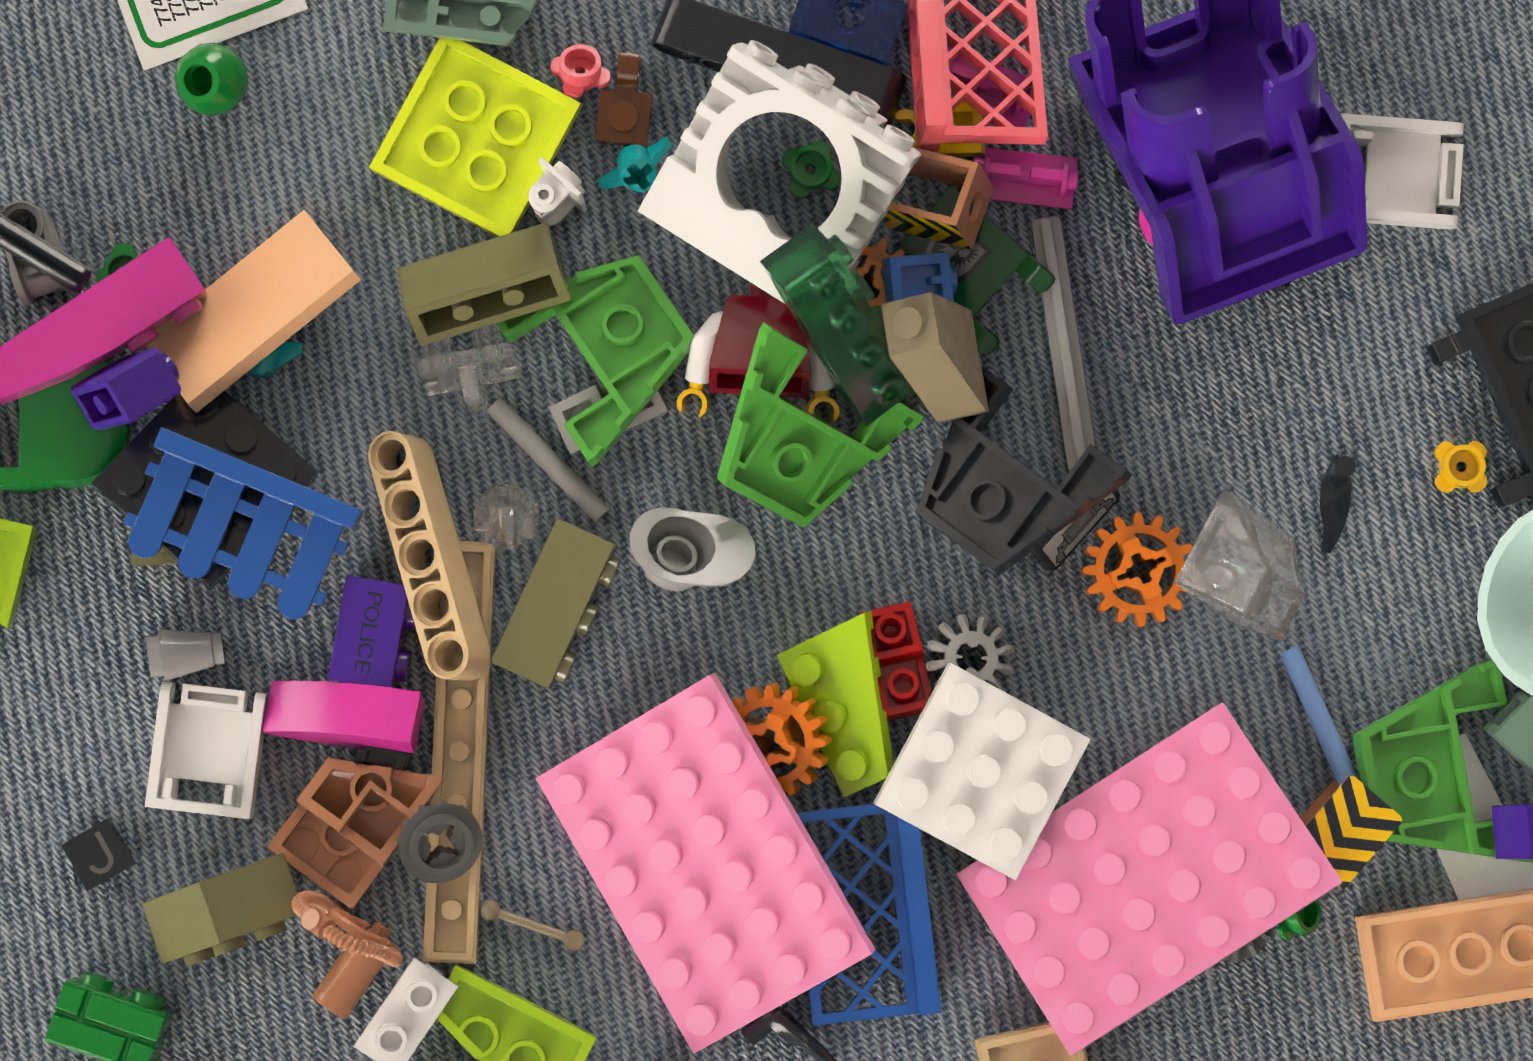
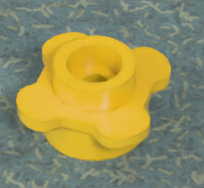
M1449 441L1438 444L1434 450V456L1439 461V474L1435 478L1436 487L1444 493L1452 492L1455 488H1467L1472 493L1482 491L1487 485V477L1484 475L1486 469L1484 458L1487 455L1485 446L1478 441L1454 446ZM1458 462L1465 464L1463 472H1459L1456 469Z

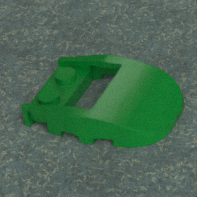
M107 359L70 379L20 398L19 467H0V491L13 494H35V491L54 488H63L65 490L92 485L91 482L128 445L129 423L100 431L92 429L70 389L71 386L111 364L110 360Z

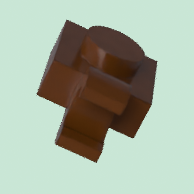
M619 52L616 90L600 89L595 135L596 143L619 146L639 144L648 148L653 96L652 94L638 93L641 68L640 54Z

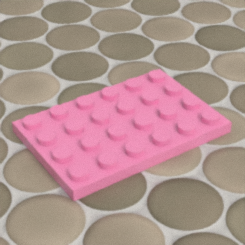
M716 673L703 678L536 778L693 1054L876 951Z
M1223 702L1054 810L1016 880L979 860L956 874L1070 1056L1081 1051L1343 883Z

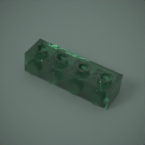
M812 223L763 258L760 263L841 397L867 426L913 393L914 390L889 356L882 311L876 305L871 308L868 303L874 297L872 290L856 270L851 273L847 265L854 261L849 250L837 235L834 234L827 239Z

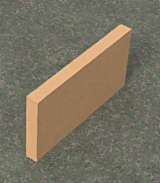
M303 210L206 288L207 296L200 300V303L203 305L202 310L178 325L173 318L155 329L159 337L146 347L148 350L156 347L161 353L171 358L179 372L180 394L197 413L361 281V279L307 212Z
M1533 888L1355 916L1371 1019L1374 1022L1533 998Z

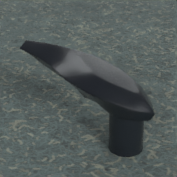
M1336 454L1325 472L1321 485L1320 512L1323 523L1321 552L1324 553L1332 552L1349 513L1352 491L1351 475L1355 472L1356 464L1348 456L1340 457Z
M779 1006L748 1023L741 1029L745 1038L754 1046L774 1030L782 1039L799 1046L819 1061H836L817 1039Z

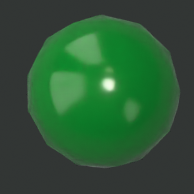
M213 42L199 44L190 49L178 61L174 75L177 94L187 107L207 116L223 115L232 110L244 98L249 83L246 65L235 51Z

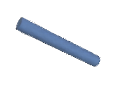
M1299 645L1280 653L1338 785L1340 786L1346 777L1350 775L1355 776L1359 780Z

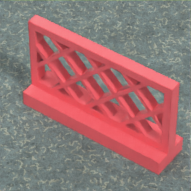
M906 0L917 148L938 152L941 143L1045 145L1048 139L1036 0H1022V5L1017 2L1018 0H996L1000 5L987 17L966 0H946L949 3L945 7L944 0ZM956 9L976 25L963 39L949 29L945 22V19ZM1007 10L1024 24L1025 31L1015 40L1011 39L994 24ZM983 33L1004 49L992 62H988L970 46ZM1025 42H1026V50H1024V49L1021 47ZM947 44L950 45V46L953 48V49H951L949 52H948ZM959 55L980 71L967 85L949 71V64ZM1011 56L1028 69L1029 76L1019 86L998 70ZM987 78L1008 95L995 109L973 92ZM1029 88L1030 96L1025 93ZM951 90L956 93V95L952 99ZM962 101H965L982 115L984 119L976 126H954L952 111ZM1016 101L1032 115L1033 127H1014L1001 115Z

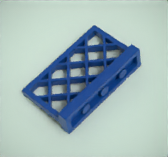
M875 804L796 812L802 823L824 821L840 834L822 856L825 863L845 838L869 857L850 882L829 865L827 866L833 877L846 886L842 891L845 897L852 891L875 909L862 926L865 932L882 915L897 927L899 939L885 958L876 951L871 954L881 964L862 988L844 973L839 972L836 974V976L858 992L845 1010L822 1013L820 991L829 979L809 989L813 1026L911 1014L941 1013L920 829ZM884 814L886 837L872 853L849 833L862 816ZM853 817L844 829L831 820ZM887 845L890 866L878 857ZM874 862L891 874L893 887L879 905L855 887ZM893 898L896 919L885 911V908ZM899 951L902 972L891 964V961ZM888 968L903 980L906 1003L882 1005L867 992L884 970ZM863 997L874 1005V1007L855 1009Z

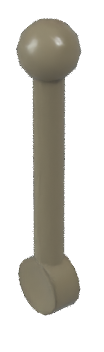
M494 900L484 901L480 906V915L487 921L497 918L560 940L571 951H577L584 945V935L577 929L566 932L500 909L498 903Z

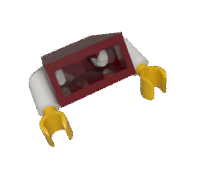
M750 282L749 296L731 295L727 297L724 310L713 313L694 335L685 373V379L689 381V386L677 399V408L681 414L684 413L685 400L689 394H696L702 400L699 418L709 411L710 398L704 391L705 384H709V393L741 395L758 332L764 322L808 349L780 396L808 399L809 389L813 390L814 397L808 402L806 410L814 414L815 406L819 402L824 401L828 402L831 406V421L834 423L839 417V406L834 399L830 398L829 390L834 388L833 353L831 344L817 323Z

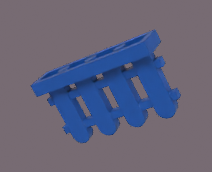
M161 427L153 447L164 451V456L160 465L149 462L144 474L154 477L142 508L139 515L128 512L123 523L133 528L128 539L129 548L132 553L141 558H151L160 552L164 541L182 548L178 559L180 571L185 576L195 579L206 576L214 562L232 569L228 578L229 590L234 596L241 599H249L257 595L263 582L281 589L277 602L278 609L283 616L289 619L304 617L309 612L312 603L323 606L327 593L318 589L334 552L344 556L349 545L339 540L343 529L348 527L356 531L364 511ZM197 465L215 472L209 486L191 479ZM246 486L264 493L259 506L241 499ZM186 491L204 498L188 536L170 529ZM295 506L314 513L308 527L290 520ZM235 511L253 518L238 557L220 550ZM284 532L303 539L287 577L269 570Z

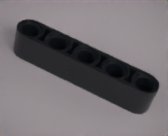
M696 0L665 1L650 43L656 50L715 72H720L728 58L727 53L732 45L740 42L748 45L750 40H754L773 50L778 55L775 62L786 69L798 65L806 68L807 64L810 63L827 71L835 78L833 86L849 96L852 91L859 92L880 106L877 113L888 120L883 128L886 125H892L908 79L903 73L880 63Z

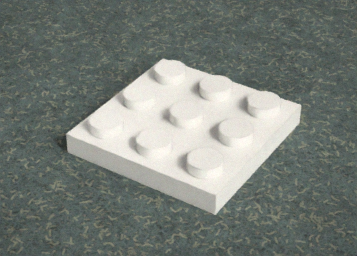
M948 663L873 804L1016 880L1091 739L962 668Z

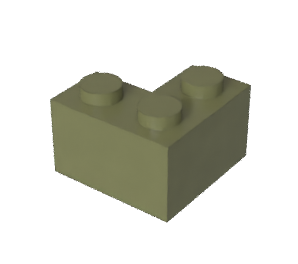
M284 853L160 896L142 903L162 964L183 957L187 967L246 946L243 935L253 931L257 941L287 931L284 920L297 916L292 910L291 901L298 893Z

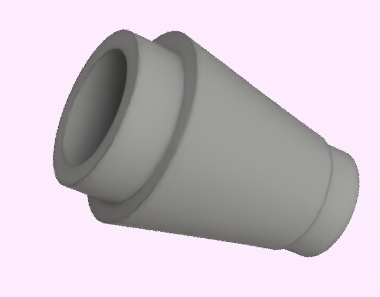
M159 629V635L146 636L151 678L164 676V680L168 681L214 667V665L225 664L221 633L211 634L209 632Z

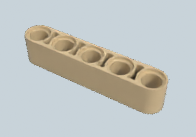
M394 431L382 432L370 444L368 460L426 664L430 672L442 679L476 680L483 676L489 668L491 652L433 451L429 443L423 438ZM404 446L406 453L405 461L398 468L396 457L398 451ZM418 495L420 508L416 516L413 517L410 507L412 500ZM432 545L435 556L432 564L427 567L424 556L427 548ZM446 594L449 608L446 615L442 618L439 612V603L443 595ZM460 644L464 657L461 665L457 668L453 661V654L456 647Z

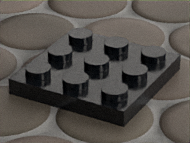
M223 391L197 413L187 404L181 394L180 396L173 397L91 483L97 492L125 516H127L128 512L139 515L154 477L144 473L149 462L160 465L165 453L153 447L161 427L307 488L318 477V471L227 392ZM197 465L191 479L209 486L215 472ZM246 486L241 499L259 506L264 493ZM186 491L170 529L188 536L204 498ZM235 511L220 550L238 557L253 518ZM164 541L162 548L178 561L182 548ZM214 562L209 573L197 579L212 590L231 569Z

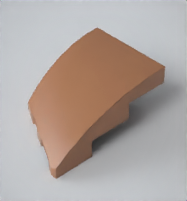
M327 758L297 798V808L267 846V849L275 855L284 853L289 865L351 910H354L398 849L396 839H399L403 829V819H410L418 811L419 805L427 806L443 783V779L433 774L426 775L395 770L390 767L371 766L352 761Z

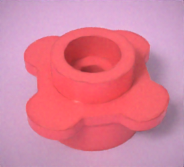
M577 44L566 48L560 56L552 60L550 65L551 73L559 76L563 83V93L570 98L581 97L583 92H587L594 87L604 88L611 81L610 71L601 66V57L598 51L588 45Z

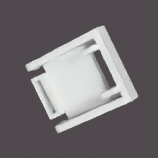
M1341 113L1358 146H1366L1365 193L1367 223L1436 229L1457 228L1458 216L1436 214V208L1454 209L1460 206L1464 144H1441V137H1461L1463 135V123Z
M163 681L159 693L145 807L254 819L264 734H262L261 729L269 694L259 692L255 694L253 712L251 713L246 712L248 691L183 684L180 704H175V682ZM189 779L229 785H225L223 804L177 799L179 780Z

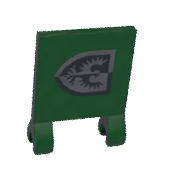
M951 185L931 207L929 212L951 217L960 191ZM972 202L970 205L969 216L974 205ZM984 215L972 250L908 234L891 253L892 255L900 249L905 252L904 256L949 252L950 264L955 267L958 279L957 291L953 295L955 303L972 310L978 352L983 355L992 354L1001 341L996 334L977 320L975 316L1009 277L1016 271L1038 292L1048 291L1056 280L1055 276L1045 266L1025 251L987 215Z

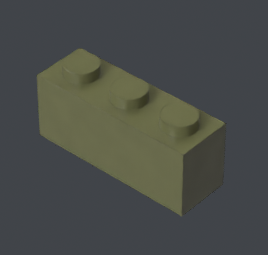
M548 222L398 268L404 309L421 346L571 300L562 257Z
M557 518L492 657L491 663L548 689L553 688L556 680L564 684L577 658L576 654L569 652L576 635L579 632L586 636L598 613L599 607L591 604L600 585L609 588L620 565L621 559L613 556L617 546L612 542Z

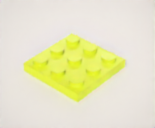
M439 38L369 168L376 174L496 237H500L516 231L530 205L529 191L543 175L538 161L542 157L550 165L552 164L582 105L569 96L464 41Z

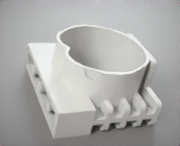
M750 40L748 45L740 42L731 46L727 53L728 58L720 72L716 73L712 80V86L705 99L698 105L697 113L690 126L684 130L681 142L675 153L667 157L638 212L808 319L818 323L831 311L859 263L857 260L871 241L873 233L887 214L890 204L901 190L906 177L913 165L917 163L921 153L912 147L914 139L904 131L892 125H886L885 129H883L888 120L877 113L880 106L875 101L856 91H852L849 96L833 86L835 78L827 71L810 63L807 64L806 68L798 65L786 69L775 62L778 55L767 46L754 40ZM786 112L809 120L825 133L838 155L842 181L837 204L827 220L807 235L791 238L780 228L774 215H763L755 209H745L732 192L727 165L728 148L732 133L742 123L759 114Z

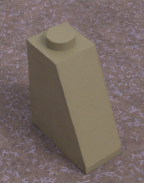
M932 292L881 304L889 356L934 419L941 423L989 412L972 310Z

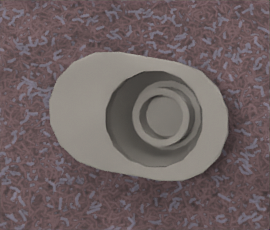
M659 507L643 513L634 522L629 534L630 551L637 564L643 568L649 580L656 586L668 591H684L694 586H727L741 580L751 570L756 557L754 539L747 528L732 518L718 514Z

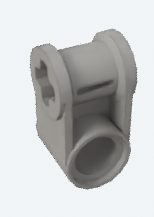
M21 200L13 201L1 210L0 213L15 223L26 214H34L37 219V229L34 234L64 252L54 221L50 214L42 208ZM5 251L14 288L25 307L34 304V298L64 289L67 293L71 292V290Z

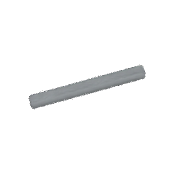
M1048 216L1032 221L1031 230L1036 260L1045 266L1056 278L1055 283L1048 291L1041 292L1067 469L1070 472L1089 444L1096 447L1062 220L1059 217Z

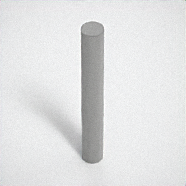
M501 397L488 408L486 412L595 523L607 514L610 508Z

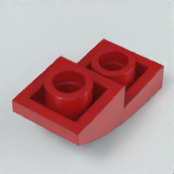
M911 601L873 609L871 611L874 628L870 631L874 657L879 659L881 676L877 679L881 706L886 711L887 721L919 715L930 698L932 690Z

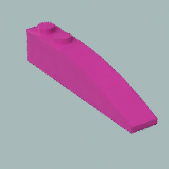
M170 237L1 345L0 404L23 398L70 379L115 356L126 348H129L132 354L136 353L159 337L155 329L172 318L178 325L202 310L203 305L200 303V300L207 296L206 290Z

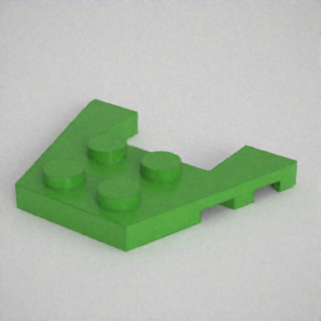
M639 255L576 272L575 277L567 279L571 297L570 301L495 323L510 345L548 319L556 316L598 377L608 395L563 424L591 467L599 463L687 356L694 338V334Z
M763 322L753 349L717 479L724 486L805 528L854 484L850 478L870 460L874 459L878 462L892 449L889 443L906 428L910 431L914 430L922 422L924 416L916 409L881 390L854 434L849 435L781 397V392L808 349L801 343Z
M1492 659L1479 662L1352 734L1360 781L1402 817V823L1386 841L1496 858L1493 819L1475 822L1456 715L1460 713L1507 705L1502 672ZM1507 859L1521 862H1533V859Z

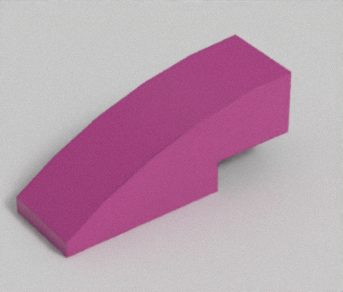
M272 681L261 732L266 735L366 750V746L415 754L425 701L419 691L326 681Z

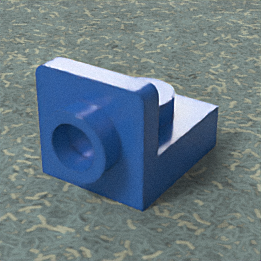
M949 252L882 259L887 303L930 292L954 302L953 295L957 291L958 279L955 267L950 264Z

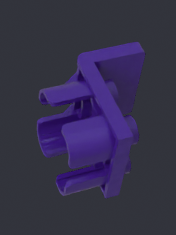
M1091 0L1085 12L1090 50L1068 58L1071 80L1151 227L1160 298L1175 324L1186 323L1360 255L1367 248L1365 167L1360 148L1319 79L1317 41L1313 31L1306 21L1292 26L1290 31L1281 16L1280 0H1194V10L1147 28L1144 26L1141 0Z

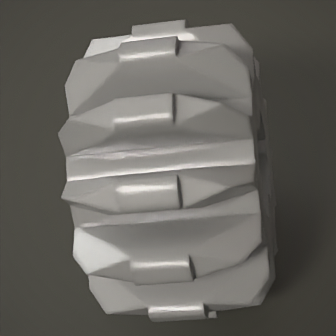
M966 614L957 615L958 635L955 634L949 625L941 623L938 626V630L948 643L945 645L934 640L928 641L927 649L932 652L942 653L943 655L942 660L927 662L925 664L926 670L935 671L943 667L945 669L948 663L958 666L956 660L962 658V655H957V650L960 646L964 645L967 649L978 646L983 653V657L978 658V661L983 662L982 667L978 671L972 667L964 670L1002 690L1001 683L992 674L994 671L1006 676L1013 674L1014 668L1007 664L998 663V656L1011 655L1015 650L1013 645L996 648L994 642L1003 637L1006 630L999 626L988 636L983 634L988 624V617L985 615H980L977 618L974 631L969 629Z

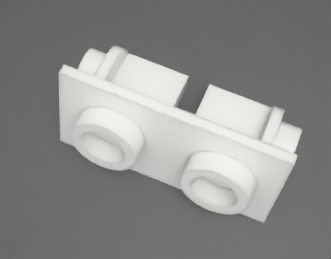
M541 157L538 162L543 175L531 187L528 195L529 202L538 221L541 223L548 222L549 226L556 225L575 206L584 214L587 211L582 196L585 190L580 186L582 181L562 162L558 161L552 167Z
M414 957L353 1047L375 1061H408L458 986L442 976L444 973L429 962L424 964Z

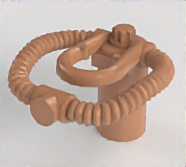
M313 890L299 892L292 898L291 904L294 913L301 918L302 926L316 934L320 939H326L334 946H337V948H342L343 950L312 997L330 1012L347 1019L384 963L396 968L402 964L403 956L398 951L397 946L388 939L391 931L385 925L375 922L372 926L366 920L350 914V911H346L345 907H342L341 904L330 899L324 893ZM336 925L344 931H346L348 934H345L343 931H340V929L337 928Z

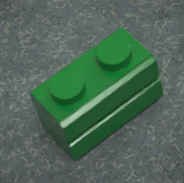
M85 971L82 979L73 977L67 979L63 984L55 1007V1013L52 1016L45 1036V1042L101 1061H158L175 1010L163 1007L164 997L156 993L135 988L131 996L113 990L114 980L100 974Z

